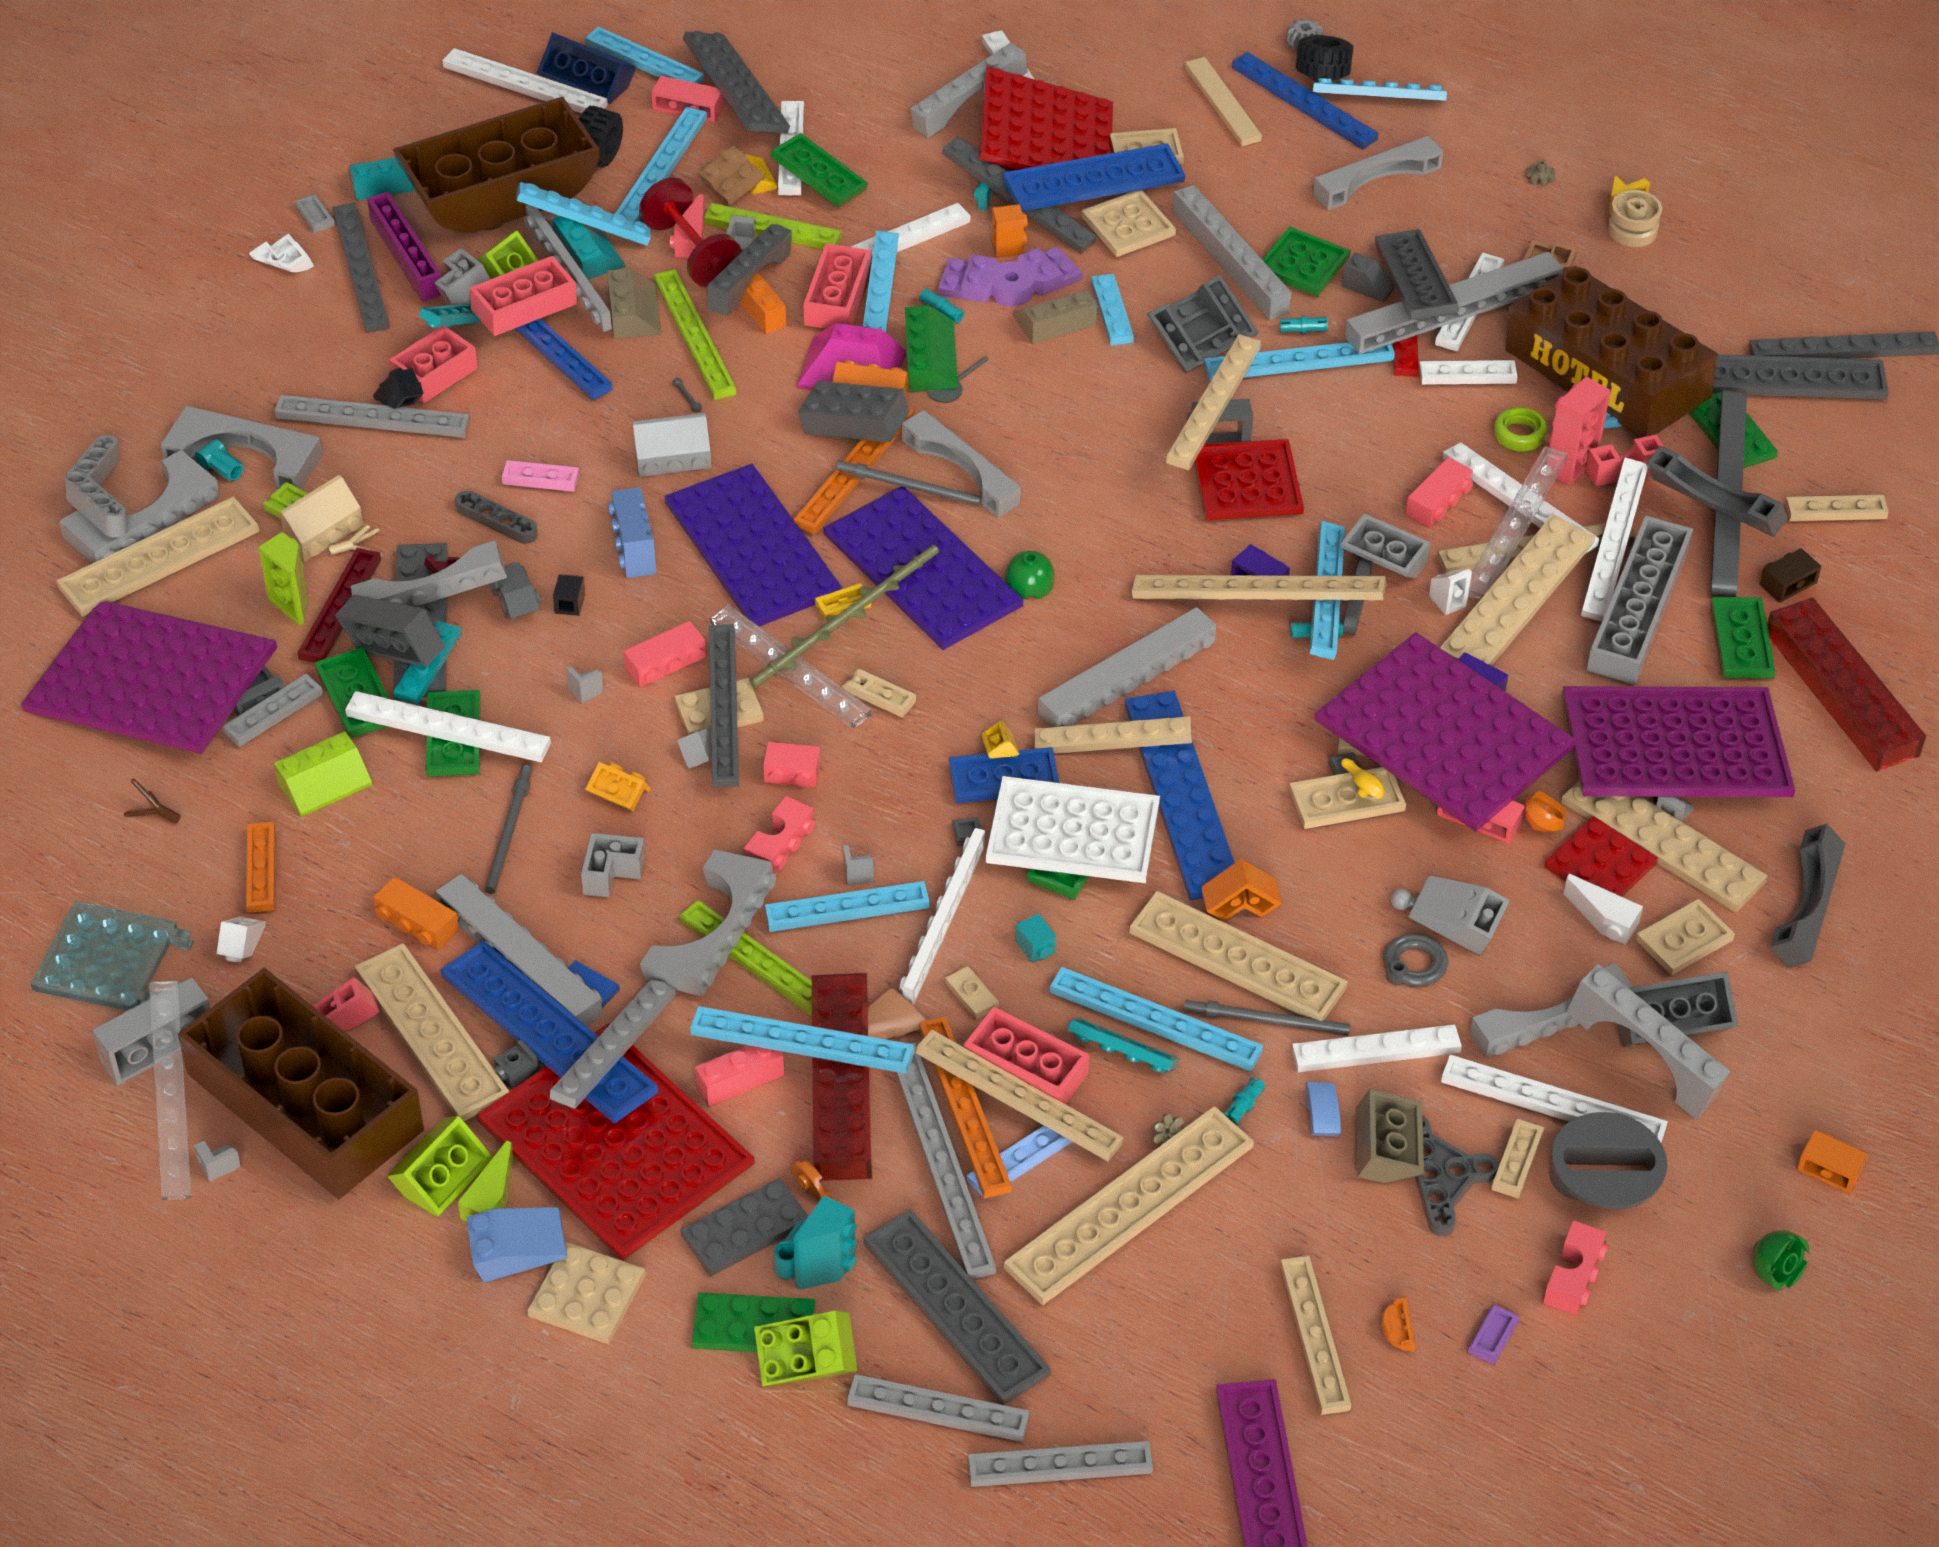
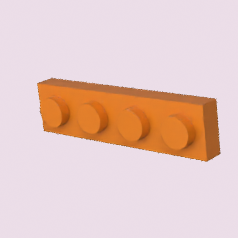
M274 822L247 824V913L275 911Z

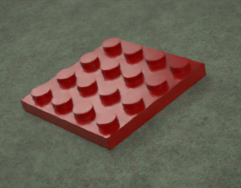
M1289 439L1204 444L1194 461L1206 520L1298 515L1304 512Z

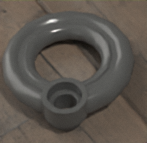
M1416 933L1404 934L1393 939L1385 948L1383 956L1387 970L1386 979L1393 985L1429 986L1442 978L1447 971L1449 963L1446 951L1439 942L1429 936ZM1407 949H1421L1430 955L1432 964L1425 971H1410L1407 965L1400 960V955Z

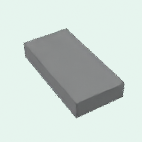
M316 194L294 201L295 208L313 233L335 226L334 219Z

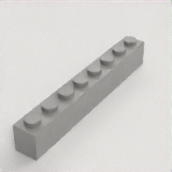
M1193 184L1174 191L1173 213L1267 319L1270 321L1288 314L1290 311L1291 291Z
M1197 607L1039 697L1038 716L1049 727L1073 726L1083 718L1093 715L1095 711L1112 704L1121 696L1131 693L1138 686L1145 682H1150L1157 675L1172 669L1181 661L1191 658L1200 650L1210 647L1215 642L1216 624Z
M460 874L436 890L437 901L457 913L459 927L478 944L484 940L585 1026H589L603 1016L601 1004L603 1001L600 994L595 989L591 990L586 986L583 979L577 973L573 974L567 969L565 963L559 957L555 958L544 943H538L526 927H520L508 911L501 910L491 896H486L482 893L473 880L469 881L464 875Z

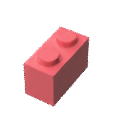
M768 742L763 765L764 783L816 787L821 764L820 747Z

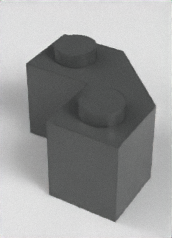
M519 562L505 565L507 578L489 583L493 596H499L506 619H512L539 610L538 604L541 603L539 593L536 589H533L524 566H521Z

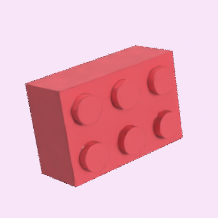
M441 326L389 359L391 371L397 368H402V370L413 368L424 392L419 398V401L423 404L478 369L475 347L446 326Z

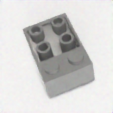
M1429 875L1408 917L1481 956L1492 939L1510 900L1486 887Z

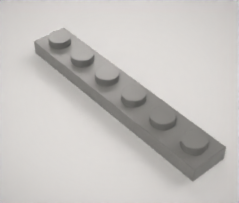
M857 1374L854 1375L847 1398V1406L1023 1442L1030 1417L1029 1410Z
M1149 1441L968 1454L971 1487L1152 1474L1153 1472Z

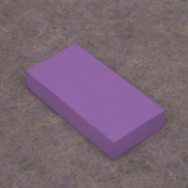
M1493 1304L1470 1344L1468 1353L1495 1365L1515 1330L1520 1316Z

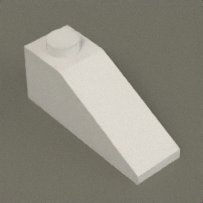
M1569 874L1567 876L1563 893L1600 934L1626 945L1639 925L1643 906L1574 875Z

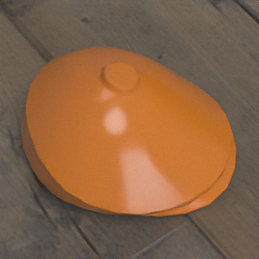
M1536 791L1533 795L1527 797L1525 801V816L1534 831L1552 833L1560 831L1565 827V807L1544 792Z

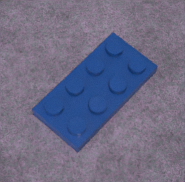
M1053 748L1019 750L1020 754L1018 756L991 759L988 754L949 757V769L956 804L997 800L1003 776L1060 783Z

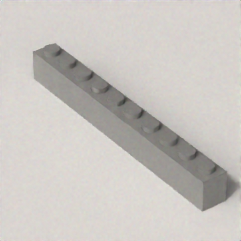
M1549 252L1449 285L1458 302L1459 312L1445 317L1438 315L1428 317L1426 320H1412L1403 301L1347 319L1345 338L1358 354H1362L1518 301L1530 294L1534 289L1541 287L1562 274L1563 267Z

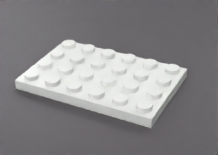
M1003 776L986 853V863L1146 883L1160 796Z

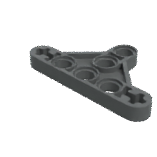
M1422 1115L1423 1147L1430 1151L1429 1155L1424 1156V1171L1431 1170L1436 1173L1437 1177L1427 1179L1422 1175L1415 1176L1430 1231L1437 1236H1447L1453 1232L1455 1227V1206L1473 1184L1487 1183L1495 1179L1498 1171V1161L1490 1154L1468 1155L1433 1135L1428 1119ZM1482 1163L1488 1164L1493 1170L1482 1172L1477 1166ZM1452 1167H1459L1463 1169L1465 1173L1463 1175L1456 1176L1453 1175L1449 1171V1169ZM1435 1193L1441 1195L1444 1200L1436 1203L1429 1200L1428 1196ZM1439 1212H1442L1441 1216L1443 1222L1447 1223L1446 1225H1442L1441 1221H1438Z

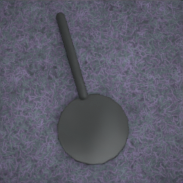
M985 356L958 376V388L927 390L928 396L940 403H949L959 399L963 391L959 381L985 363L988 357Z

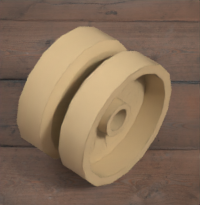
M1627 190L1619 193L1614 197L1611 205V215L1607 227L1609 235L1614 241L1629 247H1643L1651 244L1658 234L1659 221L1662 214L1661 202L1656 196L1641 190Z

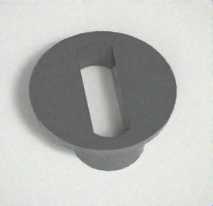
M1611 1112L1585 1114L1567 1123L1554 1140L1550 1180L1555 1189L1568 1198L1580 1200L1601 1209H1629L1643 1204L1653 1197L1665 1179L1667 1157L1660 1140L1649 1128L1628 1116ZM1566 1164L1644 1165L1649 1171L1571 1170Z

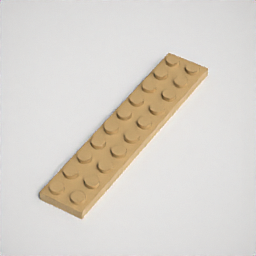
M1215 1106L1004 1261V1269L1042 1305L1046 1304L1252 1149L1254 1141Z

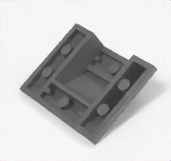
M1221 274L1202 284L1196 292L1170 306L1166 303L1147 314L1185 374L1204 364L1205 358L1217 357L1230 350L1238 334L1252 338L1259 333Z

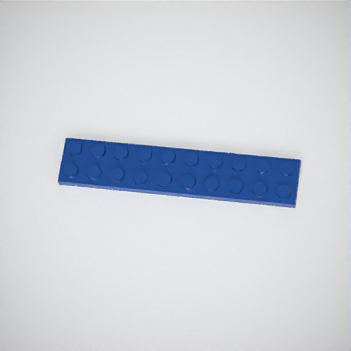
M1175 691L1125 698V708L1130 721L1184 717ZM1193 741L1186 744L1139 747L1154 795L1160 796L1159 810L1189 900L1203 899L1201 887L1234 864V860Z
M484 940L440 969L442 978L516 1041L521 1039L537 1055V1058L560 1078L565 1075L599 1037ZM622 1056L585 1099L615 1124L656 1095L658 1088L653 1081Z

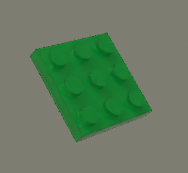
M1289 226L1262 260L1284 284L1318 297L1350 258L1351 250Z

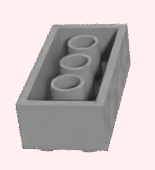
M191 977L184 982H180L169 990L153 996L148 1001L127 1010L120 1016L102 1023L99 1027L92 1030L101 1064L117 1086L182 1051L177 1033L210 1009L208 997Z

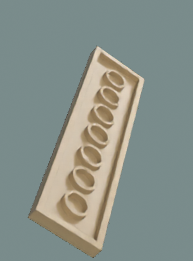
M231 497L104 559L56 580L57 585L83 617L89 614L101 602L119 600L260 532L259 526L235 497Z
M1552 514L1440 648L1457 660L1466 652L1492 666L1595 543V536Z
M1579 780L1562 797V804L1588 820L1595 816L1658 857L1657 864L1735 913L1767 882L1768 875L1680 820H1677L1672 815L1659 809L1641 796H1583Z
M1158 891L1155 892L1130 926V934L1306 1018H1313L1321 1022L1325 1020L1347 989L1348 981Z
M404 943L354 966L359 979L364 986L372 991L376 1003L455 1116H460L463 1121H466L509 1093L507 1087Z

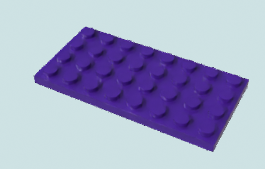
M753 463L664 496L665 504L752 629L814 606L815 598L842 589L840 583L798 525L794 523L790 514Z
M901 486L824 527V535L876 586L895 573L894 566L906 565L914 556L917 557L930 546H937L938 554L925 562L920 569H916L898 582V590H888L885 594L942 650L1023 607V598L905 487Z

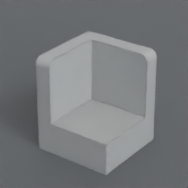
M732 215L726 235H730L736 240L742 252L755 239V218Z
M571 666L566 668L568 689L581 703L603 693L602 673L599 669L593 672L588 670L579 675Z
M711 728L697 731L677 740L689 769L712 760Z
M1659 796L1656 807L1681 822L1694 808L1678 797Z
M843 845V864L847 885L874 882L873 859L870 858V855L851 857L849 845Z
M205 1141L194 1145L197 1161L209 1182L241 1167L235 1147L231 1148L229 1145H225L211 1152Z

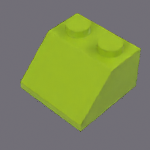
M517 230L503 237L476 258L484 266L490 279L539 261Z

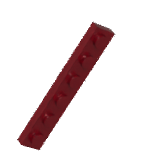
M356 548L297 652L299 660L314 663L327 658L343 629L335 614L352 597V585L371 579L381 561L380 552Z

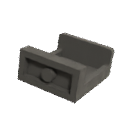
M264 666L251 686L241 696L233 711L239 716L283 689L282 679L278 675L273 677Z

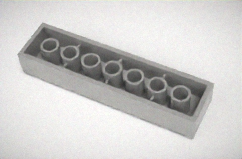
M1645 516L1590 650L1587 671L1633 685L1637 684L1688 554L1694 529Z

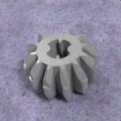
M1301 18L1300 21L1294 20L1293 24H1289L1287 29V44L1291 46V50H1298L1299 40L1308 36L1323 35V27L1319 26L1317 21L1312 22L1311 19L1304 20Z

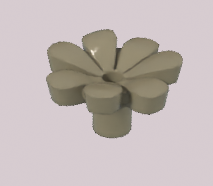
M1539 160L1537 165H1531L1530 169L1526 171V177H1531L1530 183L1533 185L1537 184L1538 181H1540L1541 185H1546L1548 181H1555V169L1553 167L1547 168L1545 160Z
M1170 1114L1162 1115V1121H1156L1153 1125L1156 1131L1152 1135L1154 1143L1160 1147L1184 1128L1180 1126L1184 1120L1178 1116L1172 1118Z

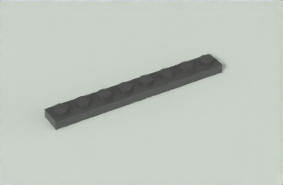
M958 136L943 147V155L979 181L988 185L990 189L1012 205H1015L1002 180L1003 173L1007 172L997 164L979 160V151ZM1056 206L1023 211V213H1026V215L1080 254L1096 241V235Z
M355 203L333 206L335 222L366 333L389 329L388 318Z
M1935 331L1750 340L1749 350L1751 356L1841 359L1939 354V341Z
M735 624L709 625L713 788L739 787Z

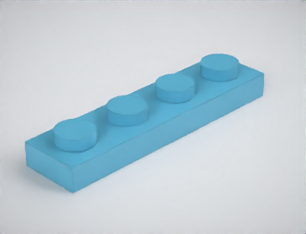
M1114 274L1091 276L1092 289L1110 345L1133 343L1134 335Z

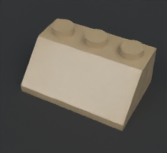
M340 475L280 511L283 533L290 538H294L301 547L300 557L304 562L363 526L361 507Z

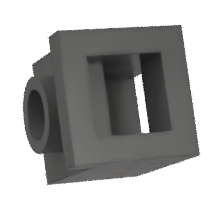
M521 1039L517 1041L516 1046L494 1058V1071L510 1089L517 1087L539 1072L537 1055Z

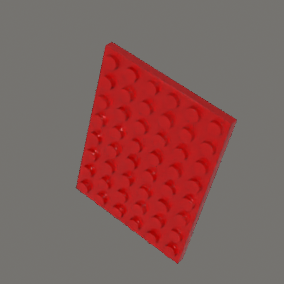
M606 1024L597 1030L595 1034L600 1036L610 1024ZM633 1045L626 1051L623 1057L657 1085L658 1093L615 1124L585 1098L575 1109L549 1099L551 1089L561 1078L547 1066L477 1114L478 1122L502 1145L506 1141L511 1142L513 1156L622 1261L755 1164L753 1155Z

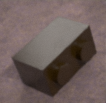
M1800 548L1792 553H1787L1783 558L1775 562L1768 563L1762 570L1760 586L1781 603L1815 585L1819 578L1821 565Z

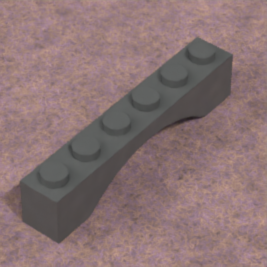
M773 224L765 229L708 284L707 310L728 316L739 305L748 284L764 265L770 262L781 264L790 255L792 230Z
M1659 446L1646 464L1653 480L1772 537H1775L1788 519L1781 502L1762 493L1745 492L1728 486L1707 475L1681 455L1662 446Z
M1828 823L1805 830L1800 846L1803 866L1801 901L1793 917L1784 925L1776 927L1770 948L1788 968L1806 964L1812 960L1846 845Z

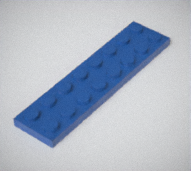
M1166 143L1004 172L1002 180L1015 205L1020 204L1021 211L1023 212L1184 182L1186 175L1169 144Z

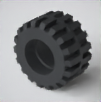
M1315 35L1302 38L1298 42L1296 69L1300 73L1313 78L1339 79L1346 77L1351 72L1353 45L1344 39L1333 36Z
M590 105L580 115L579 120L599 148L597 166L604 168L613 161L619 150L623 135L622 117L617 112Z

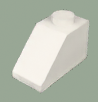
M1470 569L1452 570L1431 579L1429 597L1444 615L1467 606L1472 574Z
M236 917L222 921L216 954L225 955V960L232 962H242V959L252 956L265 928L266 921L245 917Z

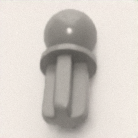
M1397 889L1391 894L1390 901L1392 906L1398 910H1404L1408 907L1413 908L1420 893H1416L1414 898L1406 889Z

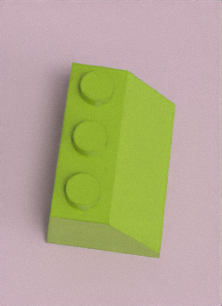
M281 532L258 547L267 597L272 604L301 626L304 624L308 599L306 591L307 582L303 574L304 565L300 557L301 547L294 538H290Z
M345 731L274 762L277 783L301 817L372 785L359 751Z
M460 1116L442 1118L387 1177L405 1198L437 1217L488 1165L493 1156Z

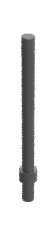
M839 460L836 470L855 474V477L860 479L867 477L977 506L980 504L981 496L867 468L868 465L861 463L855 465Z
M530 765L522 766L519 779L514 783L512 789L514 795L485 887L487 893L493 894L496 891L524 797L528 795L530 788L529 779L532 772Z
M1186 1000L1184 1011L1204 1013L1206 1017L1217 1018L1218 1015L1349 1035L1350 1024L1326 1020L1321 1022L1313 1018L1219 1005L1218 1001L1208 1000V1003Z

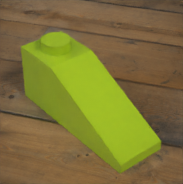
M506 1141L458 1201L460 1219L467 1222L466 1217L492 1209L506 1208L514 1162L511 1142Z

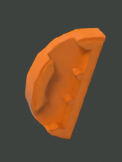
M797 1160L790 1165V1171L796 1176L797 1182L803 1190H809L818 1201L824 1195L832 1199L830 1190L826 1191L820 1184L819 1180L822 1179V1176L813 1165L805 1160L803 1162Z
M1407 1297L1397 1298L1382 1313L1381 1330L1385 1339L1392 1346L1403 1351L1415 1352L1416 1344Z

